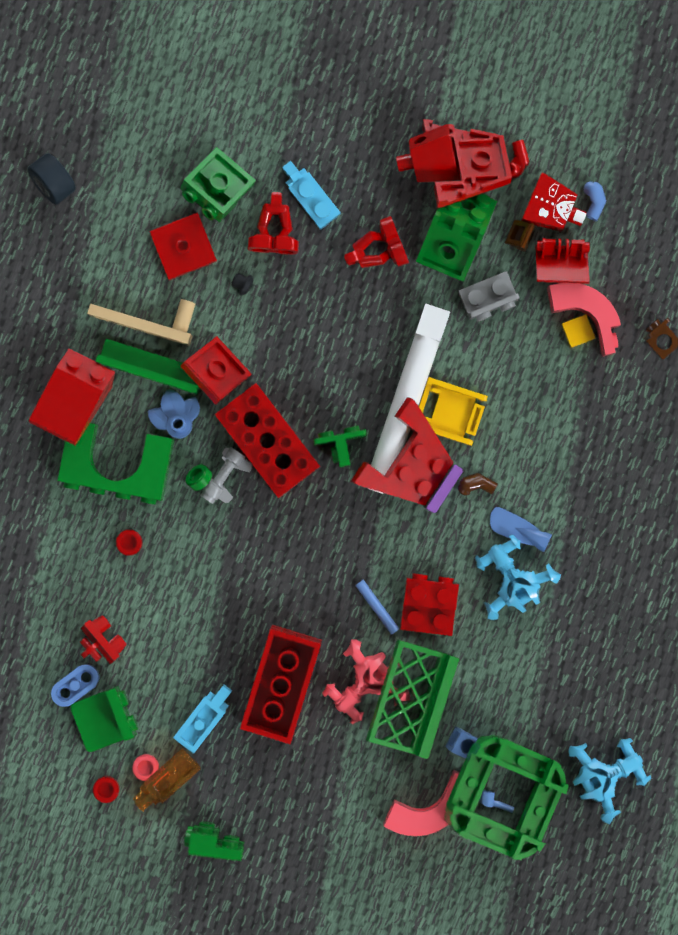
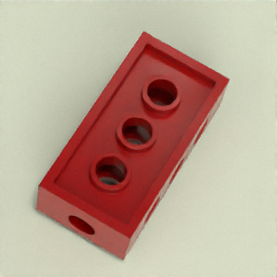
M257 383L214 414L278 498L282 497L320 468V465ZM250 413H255L259 416V423L255 427H248L245 424V418ZM265 434H272L275 437V443L270 448H264L261 445V438ZM282 454H286L291 458V464L286 469H280L276 464L277 458Z

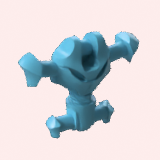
M509 535L511 540L504 544L493 545L491 550L488 551L489 553L479 558L478 555L475 557L477 568L485 571V567L494 562L496 570L504 576L501 583L502 587H500V591L497 593L499 597L492 604L484 602L488 619L497 620L499 617L497 612L505 605L508 607L514 606L522 613L526 612L524 604L531 600L536 605L540 603V584L550 580L557 584L561 577V574L556 572L549 563L546 565L547 570L535 574L534 571L525 572L524 570L515 569L513 565L514 560L509 557L508 553L516 548L521 549V541L514 535Z
M631 738L620 740L617 747L621 748L625 758L616 759L615 764H612V766L601 763L596 758L591 760L584 751L587 748L586 743L579 746H570L568 750L569 757L576 756L583 765L577 777L572 781L574 786L581 783L586 793L580 795L581 800L592 799L596 802H601L604 814H601L600 818L607 824H610L613 818L621 813L620 810H614L611 798L615 797L614 791L617 779L621 777L627 778L633 772L637 779L636 785L645 786L651 780V775L646 776L642 768L643 760L641 756L634 752L630 744L633 742Z

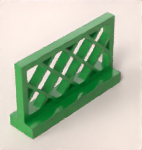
M397 639L366 740L428 759L459 658ZM403 647L411 649L415 657L404 665L400 659ZM430 655L438 657L435 667L426 671L421 660ZM418 663L423 674L411 681L406 669ZM402 672L407 684L395 690L392 684L393 678ZM426 679L429 686L425 694L418 696L414 685ZM410 688L415 699L403 706L398 694ZM394 697L399 709L387 715L384 709L385 703ZM418 704L421 710L420 715L411 722L406 710ZM402 713L407 725L395 731L390 720ZM387 723L391 734L383 739L375 737L378 727ZM409 729L413 735L410 747L402 745L398 738L400 734Z

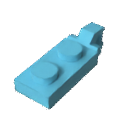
M291 161L282 167L290 178L286 181L289 191L320 230L341 214L312 175L304 168L298 171Z
M223 685L216 695L210 691L173 738L194 754L226 713L225 710L229 705L224 701L232 690Z

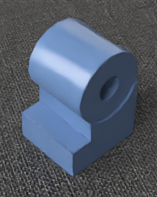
M455 726L445 747L452 753L466 758L470 748L478 738Z

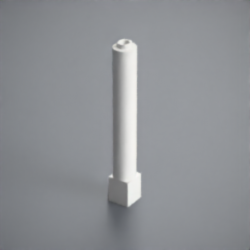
M429 304L424 306L371 466L383 475L386 474L405 446L410 432V428L394 416L407 397L414 399L419 406L450 315L449 311Z

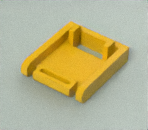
M428 377L419 408L423 413L429 392L439 395L432 418L425 417L435 434L472 446L473 441L464 438V435L466 433L476 436L485 406L476 404L475 401L478 399L486 402L488 396Z

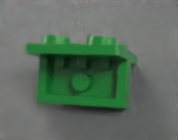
M359 426L344 428V434L334 435L333 431L318 433V438L313 439L314 445L335 443L336 446L331 447L334 463H339L340 468L350 466L346 440L366 437V430L360 431Z

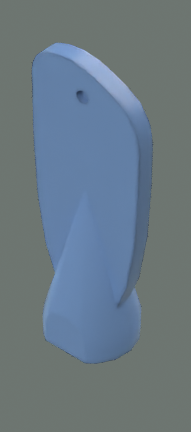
M496 507L491 512L490 525L493 531L511 539L509 535H514L521 543L534 545L538 550L545 551L552 534L541 532L527 520L503 508Z

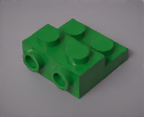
M216 147L183 180L180 189L183 191L182 195L189 203L196 202L202 207V213L207 219H216L220 223L236 206L237 202L251 189L256 180Z
M199 822V826H188L184 846L189 847L188 855L241 861L245 842L239 841L240 837L225 835L224 839H219L220 828H215V824L211 822Z

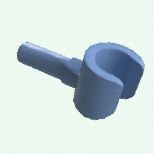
M483 790L479 799L481 804L486 807H496L513 813V806L494 800L495 792Z

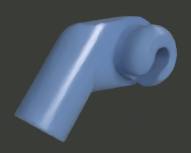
M590 181L584 185L583 189L584 193L590 196L592 202L586 217L597 221L606 204V197L602 186L598 182L593 183Z

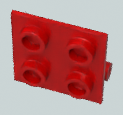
M542 238V240H537L535 247L537 282L590 283L588 264L590 242H585L584 239L571 240V246H569V239H566L565 246H561V238H558L557 245L556 239Z

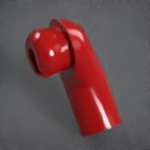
M524 140L511 143L515 155L509 163L512 178L521 176L529 165V157Z

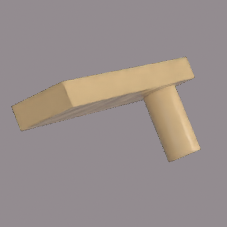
M181 299L172 328L90 304L87 314L91 317L190 346L192 335L187 333L196 304Z

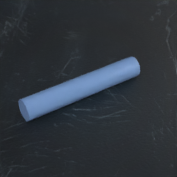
M362 580L355 585L389 633L392 635L398 631L399 627L366 582Z

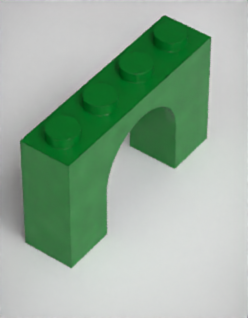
M90 423L76 446L65 441L58 481L64 482V488L79 490L81 485L90 487V493L105 495V490L115 492V497L130 500L131 495L141 497L140 502L156 505L157 500L163 501L174 439L147 434L142 461L138 470L129 478L120 481H112L105 478L94 465L93 449L98 428L97 424Z

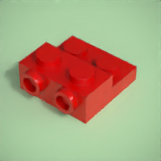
M414 573L412 578H406L400 630L452 636L459 584L454 583V578L438 577V581L428 580V575Z

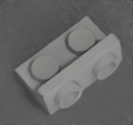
M507 271L458 291L469 319L476 318L477 322L491 317L490 312L500 308L501 312L516 307L515 302L520 299L518 293L516 294Z

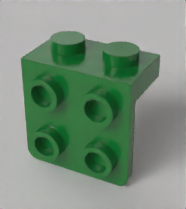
M119 686L74 702L71 705L72 714L88 752L99 750L122 740L127 741L137 735L138 725L134 715L130 716L126 707L129 705L128 698L124 690L120 691Z

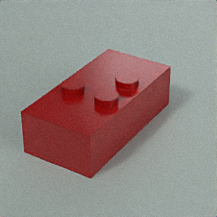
M272 624L240 729L291 744L322 639Z

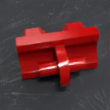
M103 615L93 621H87L80 628L87 636V638L85 637L80 641L86 649L81 656L84 659L90 654L96 662L103 656L111 664L120 656L119 653L127 644L118 634L109 642L102 634L111 625Z

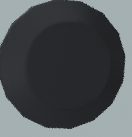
M237 273L231 283L232 287L240 290V295H245L248 293L254 280L252 275L246 277Z

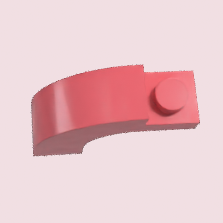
M558 283L547 287L551 313L576 310L587 314L597 328L602 356L616 353L615 348H618V339L616 333H612L611 328H617L621 323L614 306L602 293L580 283Z
M453 770L442 796L429 807L413 808L394 799L383 822L384 827L407 836L429 835L448 825L445 821L446 804L460 772Z

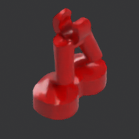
M272 192L271 204L263 205L257 228L260 234L249 237L248 250L259 253L298 254L299 241L288 236L293 230L289 206L282 205V193ZM273 214L279 215L282 226L281 232L275 237H272L267 229Z
M391 216L380 220L381 233L369 231L353 243L354 251L344 255L348 265L359 262L361 268L383 265L390 258L398 267L409 263ZM374 240L388 243L387 250L380 255H365L364 250Z

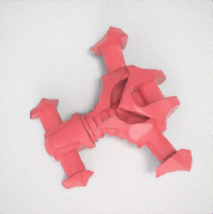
M351 640L349 647L343 653L346 657L351 655L356 662L353 666L356 673L355 684L350 687L347 686L342 693L335 688V683L327 684L322 693L324 697L328 695L334 701L335 707L339 712L346 713L351 718V724L362 721L364 712H359L354 706L361 702V697L365 694L380 695L388 671V667L383 663L386 655L380 652L364 657L360 651L361 642L358 640ZM408 689L398 694L401 702L410 700ZM394 700V706L396 707L398 704L396 700Z

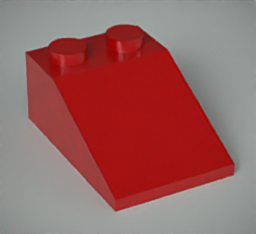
M68 349L52 374L29 418V423L76 446L112 389L115 371Z

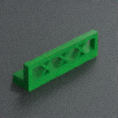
M106 339L101 355L98 354L96 362L101 365L198 395L200 387L180 367L182 362Z

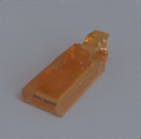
M182 748L140 787L141 791L133 798L135 805L143 812L152 803L155 805L159 802L164 803L201 770L199 763Z

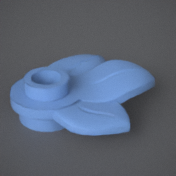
M168 389L162 396L161 407L150 409L148 416L154 427L159 430H167L173 438L181 439L188 436L191 432L192 421L199 415L200 406L196 397H191L184 401L178 392ZM182 421L183 425L181 428L177 429L174 427L176 422Z

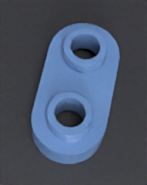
M83 664L57 682L51 691L53 701L59 706L67 707L96 687L100 679L96 667L90 664ZM84 672H88L91 675L89 682L83 681L82 674ZM63 688L69 689V697L65 698L61 695Z

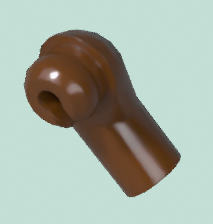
M475 473L460 480L458 491L460 494L467 496L470 495L471 491L480 488L493 494L498 483L479 473Z

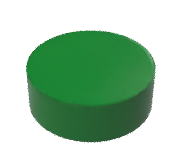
M203 464L197 465L187 474L186 484L194 491L201 490L210 482L212 472Z

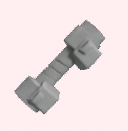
M232 447L223 450L222 459L225 463L214 479L211 478L210 482L202 489L203 492L200 496L212 504L218 499L224 503H228L233 499V496L223 486L224 481L233 468L250 472L252 469V463Z

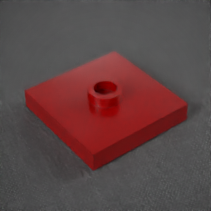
M198 212L149 231L168 280L217 262Z
M217 336L185 360L180 366L215 405L252 375Z

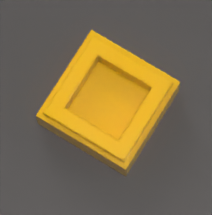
M587 314L561 324L570 348L596 339Z

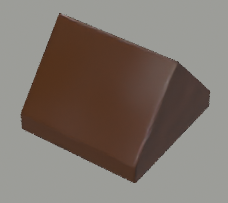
M514 220L505 244L526 252L535 232V225L529 222Z

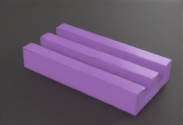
M453 465L426 506L427 510L432 513L437 512L462 474V468Z

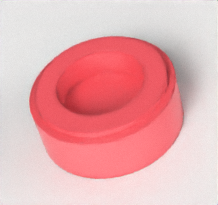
M142 754L135 759L132 770L139 780L149 781L157 775L159 763L154 756Z

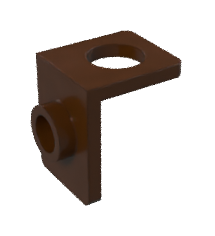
M668 318L662 322L658 319L646 328L649 333L643 337L661 359H665L678 347V337L666 325L670 321ZM662 334L668 335L672 341L671 346L665 350L660 349L656 342L657 338Z

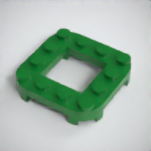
M495 735L481 736L470 748L449 796L445 809V821L454 832L465 839L472 840L516 860L527 858L536 851L540 852L545 845L542 842L543 836L561 794H566L568 790L564 771L558 762L505 738ZM494 764L536 781L516 829L474 812Z

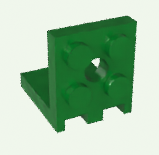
M479 194L438 208L416 262L464 282L497 201L488 195ZM450 246L455 250V253H448L443 247Z

